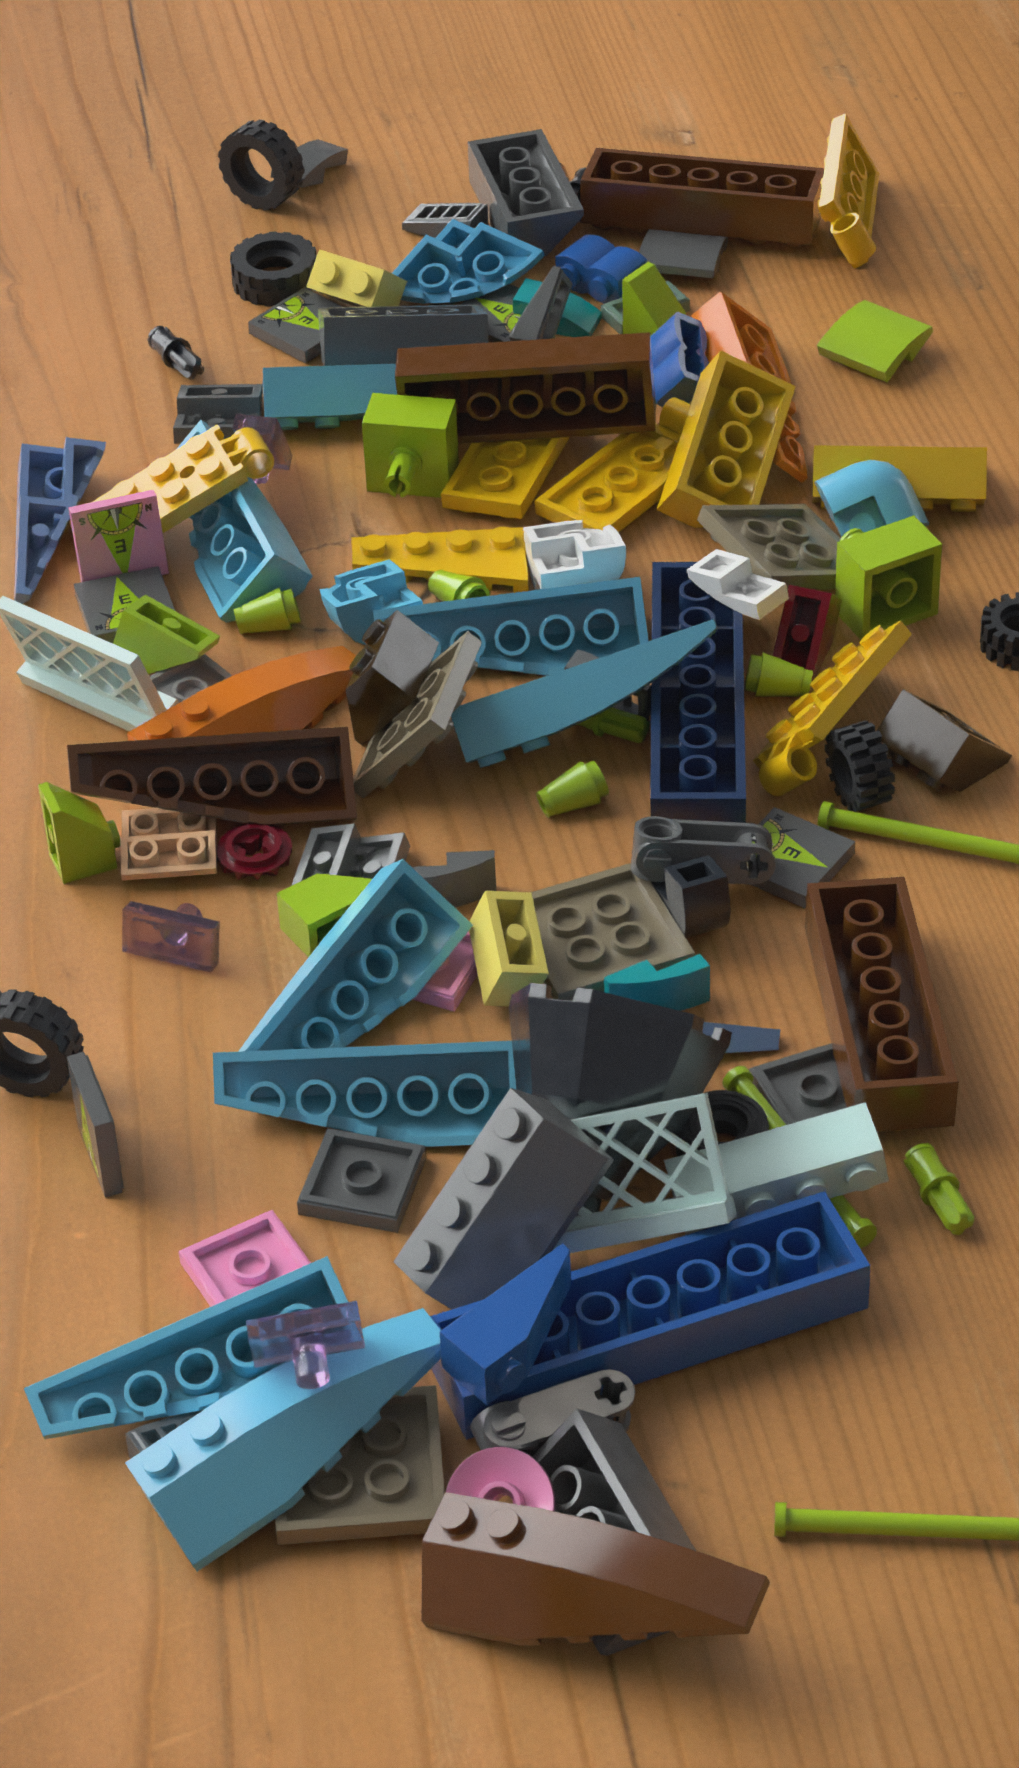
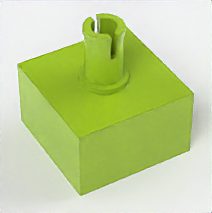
M372 393L362 420L367 491L389 493L394 497L400 494V497L415 495L441 498L443 489L459 465L456 399Z
M914 515L865 533L861 529L853 528L842 536L840 541L837 542L835 596L842 600L839 617L860 640L879 625L885 630L900 620L906 626L938 614L942 543Z

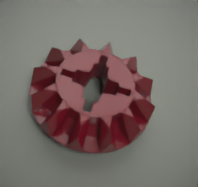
M243 824L234 827L220 838L216 847L217 861L221 863L223 872L235 873L239 881L247 876H254L257 881L264 874L277 876L280 867L289 866L290 854L292 853L291 839L285 831L274 825ZM261 847H262L263 854H262V853H256L253 857H247V855H253L256 851H259V850L261 849Z

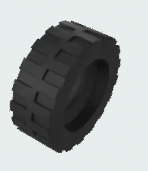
M260 119L255 122L251 120L222 141L220 145L221 150L218 151L220 159L218 165L223 174L222 178L225 184H228L234 196H238L244 204H249L257 210L259 208L263 210H270L272 207L276 208L299 190L298 187L303 184L304 179L302 177L305 169L302 165L303 158L301 153L298 152L295 142L288 137V134L283 129H279L276 124L272 122L267 123L265 120ZM250 149L258 151L266 158L274 174L273 181L266 180L255 170L249 158L248 151Z
M290 232L260 233L254 237L242 240V243L237 244L234 247V251L230 254L234 292L236 295L239 294L240 298L244 301H250L251 304L273 307V305L280 303L302 288H307L306 286L317 257L316 248L312 246L311 241L305 240L303 236L293 235ZM269 267H287L278 271L262 270Z
M17 989L8 990L3 993L0 991V1086L10 1093H18L31 1098L33 1096L48 1097L53 1092L55 1094L60 1092L70 1078L67 1056L81 1053L84 1049V1046H82L84 1039L82 1033L78 1030V1024L67 1015L68 1012L61 1006L58 1007L52 1003V1000L46 997L42 998L29 991L19 992ZM3 1032L19 1034L32 1040L46 1055H36L18 1048L6 1038Z

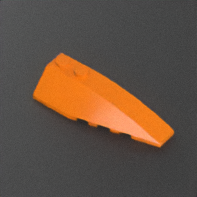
M720 291L690 316L701 321L707 336L705 355L709 363L722 350L792 384L772 329ZM791 400L773 463L803 483L808 479L803 447L795 440L801 434L799 425L791 418L797 412L795 402Z
M336 646L284 657L240 672L195 693L127 733L128 741L303 730L306 726L313 728L323 719V710L330 704H339L346 697V688L353 674L349 667L356 655L344 646Z

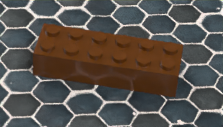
M596 148L580 180V203L584 209V216L580 219V223L592 224L593 227L599 229L616 226L630 228L635 232H648L651 229L744 238L751 243L776 241L783 242L791 247H800L805 244L812 245L821 220L817 201L821 196V178L824 176L825 168Z
M650 332L397 349L395 368L397 395L456 399L458 444L656 432V396Z
M905 877L807 883L805 930L846 1108L866 1102L876 1132L954 1126L959 1081Z

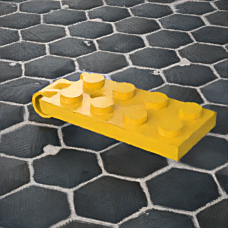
M843 114L832 119L830 136L827 137V156L824 157L825 169L824 176L821 178V196L817 201V205L822 219L825 222L830 221V231L839 249L855 269L867 263L876 251V245L871 237L880 174L847 114Z
M676 397L670 398L661 410L659 424L656 423V432L618 435L535 500V514L554 523L583 520V528L603 530V527L611 525L619 533L660 500L691 404Z
M217 424L201 435L190 438L185 445L167 456L156 459L149 467L130 479L119 482L112 490L93 502L154 490L157 495L162 533H165L247 482V477L258 479L266 476L274 466V457L257 430L248 427L237 430L231 437L224 439V434Z
M570 437L472 443L441 493L442 508L460 510L466 513L476 512L497 515L503 518L523 519Z
M901 620L885 630L881 625L875 627L861 639L860 645L857 647L851 642L839 650L832 658L835 666L821 672L810 683L814 690L810 694L806 693L789 707L788 712L792 716L788 720L780 721L766 734L765 737L769 742L755 757L753 762L760 768V782L768 793L774 796H782L811 780L816 775L817 762L808 748L819 743L827 736L912 635Z

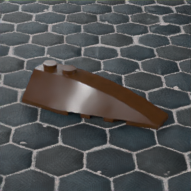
M348 727L67 745L70 791L73 794L268 826L357 819Z
M445 1492L422 1540L421 1621L425 1627L520 1646L541 1645L542 1638L566 1637L570 1643L592 1642V1638L595 1635L620 1634L623 1640H642L647 1638L648 1633L673 1631L677 1638L749 1634L770 1585V1581L765 1575L649 1535L542 1508Z

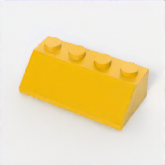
M721 350L700 374L657 510L694 528H704L697 521L702 505H759L796 386Z
M814 445L812 503H821V509L824 510L827 509L814 481L854 463L870 459L888 462L901 470L911 483L923 511H932L933 504H950L951 511L972 512L976 511V505H984L986 501L987 447Z

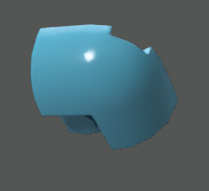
M870 459L854 463L814 481L841 538L847 531L853 528L861 529L865 533L913 515L924 526L929 525V521L911 483L901 470L888 462Z
M390 559L334 576L336 585L329 589H319L329 618L355 642L364 645L366 643L362 641L363 635L374 622L373 610L423 604L422 600L407 588L404 571Z

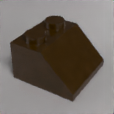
M398 610L384 622L377 619L370 625L362 638L366 645L356 655L349 667L353 674L346 688V696L354 738L361 745L415 701L439 645L437 640Z
M905 689L901 691L877 729L882 735L881 742L886 743L888 746L887 756L908 768L910 763L917 766L920 771L916 776L939 791L943 785L962 792L1007 764L1012 757L1010 753L949 711Z

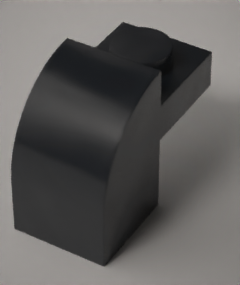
M709 855L664 867L665 882L650 881L685 938L728 925L731 914L728 876Z

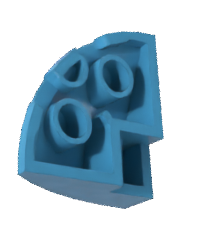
M452 219L436 238L426 234L392 274L407 281L401 298L403 301L421 304L453 303L483 296L512 283L533 268L545 255L543 250L482 222L476 228H472Z

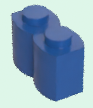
M591 234L584 235L555 257L556 267H561L573 284L572 291L581 294L588 293L603 304L622 298V279L647 263V259L636 250L623 246L615 247L606 239Z
M676 312L650 336L656 404L662 407L673 397L690 403L693 399L700 374L709 364L705 355L707 336L701 321Z

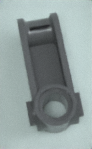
M652 816L638 820L634 826L630 869L635 876L646 881L665 882L664 867L709 855L728 876V884L754 885L767 881L774 874L776 864L775 856L771 851L773 847L772 836L762 825L738 822L680 820ZM751 836L756 837V843H752ZM748 864H753L754 872L749 871Z
M611 1369L598 1371L513 1401H504L487 1407L472 1420L470 1428L480 1451L492 1447H508L522 1451L531 1457L576 1408L614 1420V1417H616L615 1421L620 1422L627 1432L631 1421L630 1407L633 1405L635 1397L634 1384L627 1375L620 1371ZM604 1385L602 1395H600L601 1386Z

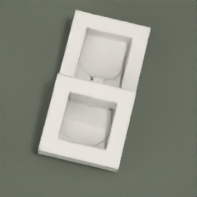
M715 549L687 569L688 578L711 597L737 612L758 620L789 599L786 583L752 574L750 559L744 556Z

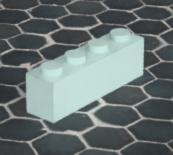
M866 1102L719 1144L729 1196L733 1195L737 1213L733 1220L823 1191L826 1192L829 1198H833L854 1191H864L889 1181L883 1148ZM706 1148L699 1150L701 1153L707 1156ZM684 1155L664 1160L667 1174L670 1177ZM691 1157L676 1181L694 1193L714 1190L710 1169ZM671 1188L673 1197L683 1196ZM702 1228V1229H697V1230L686 1231V1232H685V1235H688V1234H691V1233H694V1232H697V1231H700V1230H704V1229H707V1228Z

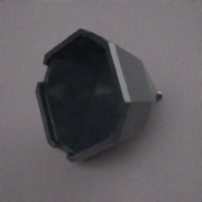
M530 983L512 994L509 1004L516 1090L549 1100L569 1120L702 1094L726 1053L732 1036V1032L718 1027L714 1028L712 1035L703 1034L704 1019L695 1014L593 989L577 988L573 1000L568 1001L551 999L552 987L549 985ZM694 1108L676 1111L666 1129L677 1135L683 1129ZM666 1113L648 1117L660 1124ZM633 1119L623 1123L614 1139L640 1155L654 1131L637 1119ZM615 1123L597 1127L608 1134ZM582 1129L599 1147L601 1146L603 1141L587 1130ZM660 1136L645 1160L650 1162L669 1141ZM608 1146L605 1152L614 1161L604 1176L620 1186L634 1162ZM598 1183L583 1207L592 1213L599 1212L601 1202H609L614 1193Z

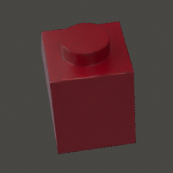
M789 585V599L784 603L772 656L804 669L812 670L813 681L832 645L842 600L832 593Z

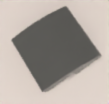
M649 229L644 237L639 253L647 259V262L655 264L660 273L714 278L720 271L721 255L727 249L728 237Z
M263 384L181 385L177 396L178 414L173 426L174 444H181L200 420L207 423L210 428L218 424L224 434V439L231 437L237 430L242 428H253L259 432Z
M355 823L312 828L292 885L317 873L373 879L381 868L401 859L406 861L411 846L404 832L361 837Z

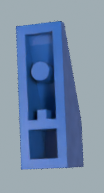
M562 1243L439 1332L442 1368L485 1405L490 1404L503 1393L515 1390L522 1383L523 1379L528 1376L571 1287L570 1249Z

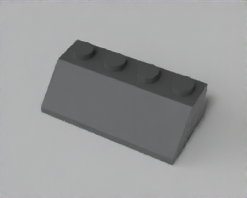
M542 129L468 141L469 182L479 202L488 205V221L491 227L543 250L544 255L547 256L584 216V209Z
M480 305L318 308L321 358L324 366L396 364L398 348L488 343V314Z
M510 1088L393 1262L425 1294L450 1309L486 1299L554 1249L614 1159L549 1100Z
M576 1408L532 1456L544 1468L551 1480L555 1494V1512L591 1519L635 1531L696 1551L620 1422ZM670 1631L651 1632L647 1634L646 1639L623 1640L620 1634L595 1635L592 1641L599 1654L609 1656Z

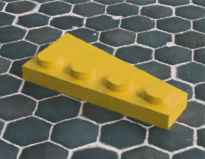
M498 527L483 530L457 529L450 532H412L409 534L382 536L372 534L365 537H351L353 570L390 559L404 571L406 583L410 582L413 577H424L429 581L434 572L444 570L480 578L484 581L489 591L493 590L494 584L513 586V593L529 591L523 527Z

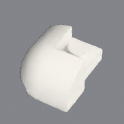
M583 520L523 527L528 567L535 590L618 580L624 571L626 545L618 531L611 525L603 527V530L583 528Z

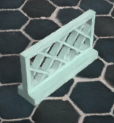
M5 596L0 598V616L25 659L23 665L16 672L23 684L127 731L135 729L179 703L177 699L156 690L139 655Z
M708 1093L571 1119L580 1130L585 1129L603 1141L600 1146L601 1149L606 1151L608 1146L634 1162L620 1186L605 1176L601 1178L599 1184L614 1193L604 1211L592 1213L582 1206L578 1212L579 1215L571 1222L554 1249L563 1243L570 1249V1253L728 1224L737 1216L733 1195L729 1196ZM697 1107L701 1131L692 1145H689L667 1130L666 1126L676 1111ZM666 1113L660 1124L648 1117ZM637 1119L654 1131L640 1155L614 1139L625 1121ZM615 1123L608 1134L597 1127ZM660 1136L686 1152L671 1177L645 1160ZM703 1139L707 1156L697 1150ZM691 1157L710 1169L714 1190L694 1193L676 1181ZM640 1167L666 1184L655 1201L643 1203L625 1191ZM671 1188L683 1195L665 1199ZM620 1198L631 1205L613 1209Z

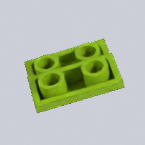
M863 300L843 314L816 346L819 355L888 382L904 359L913 361L933 333V327Z

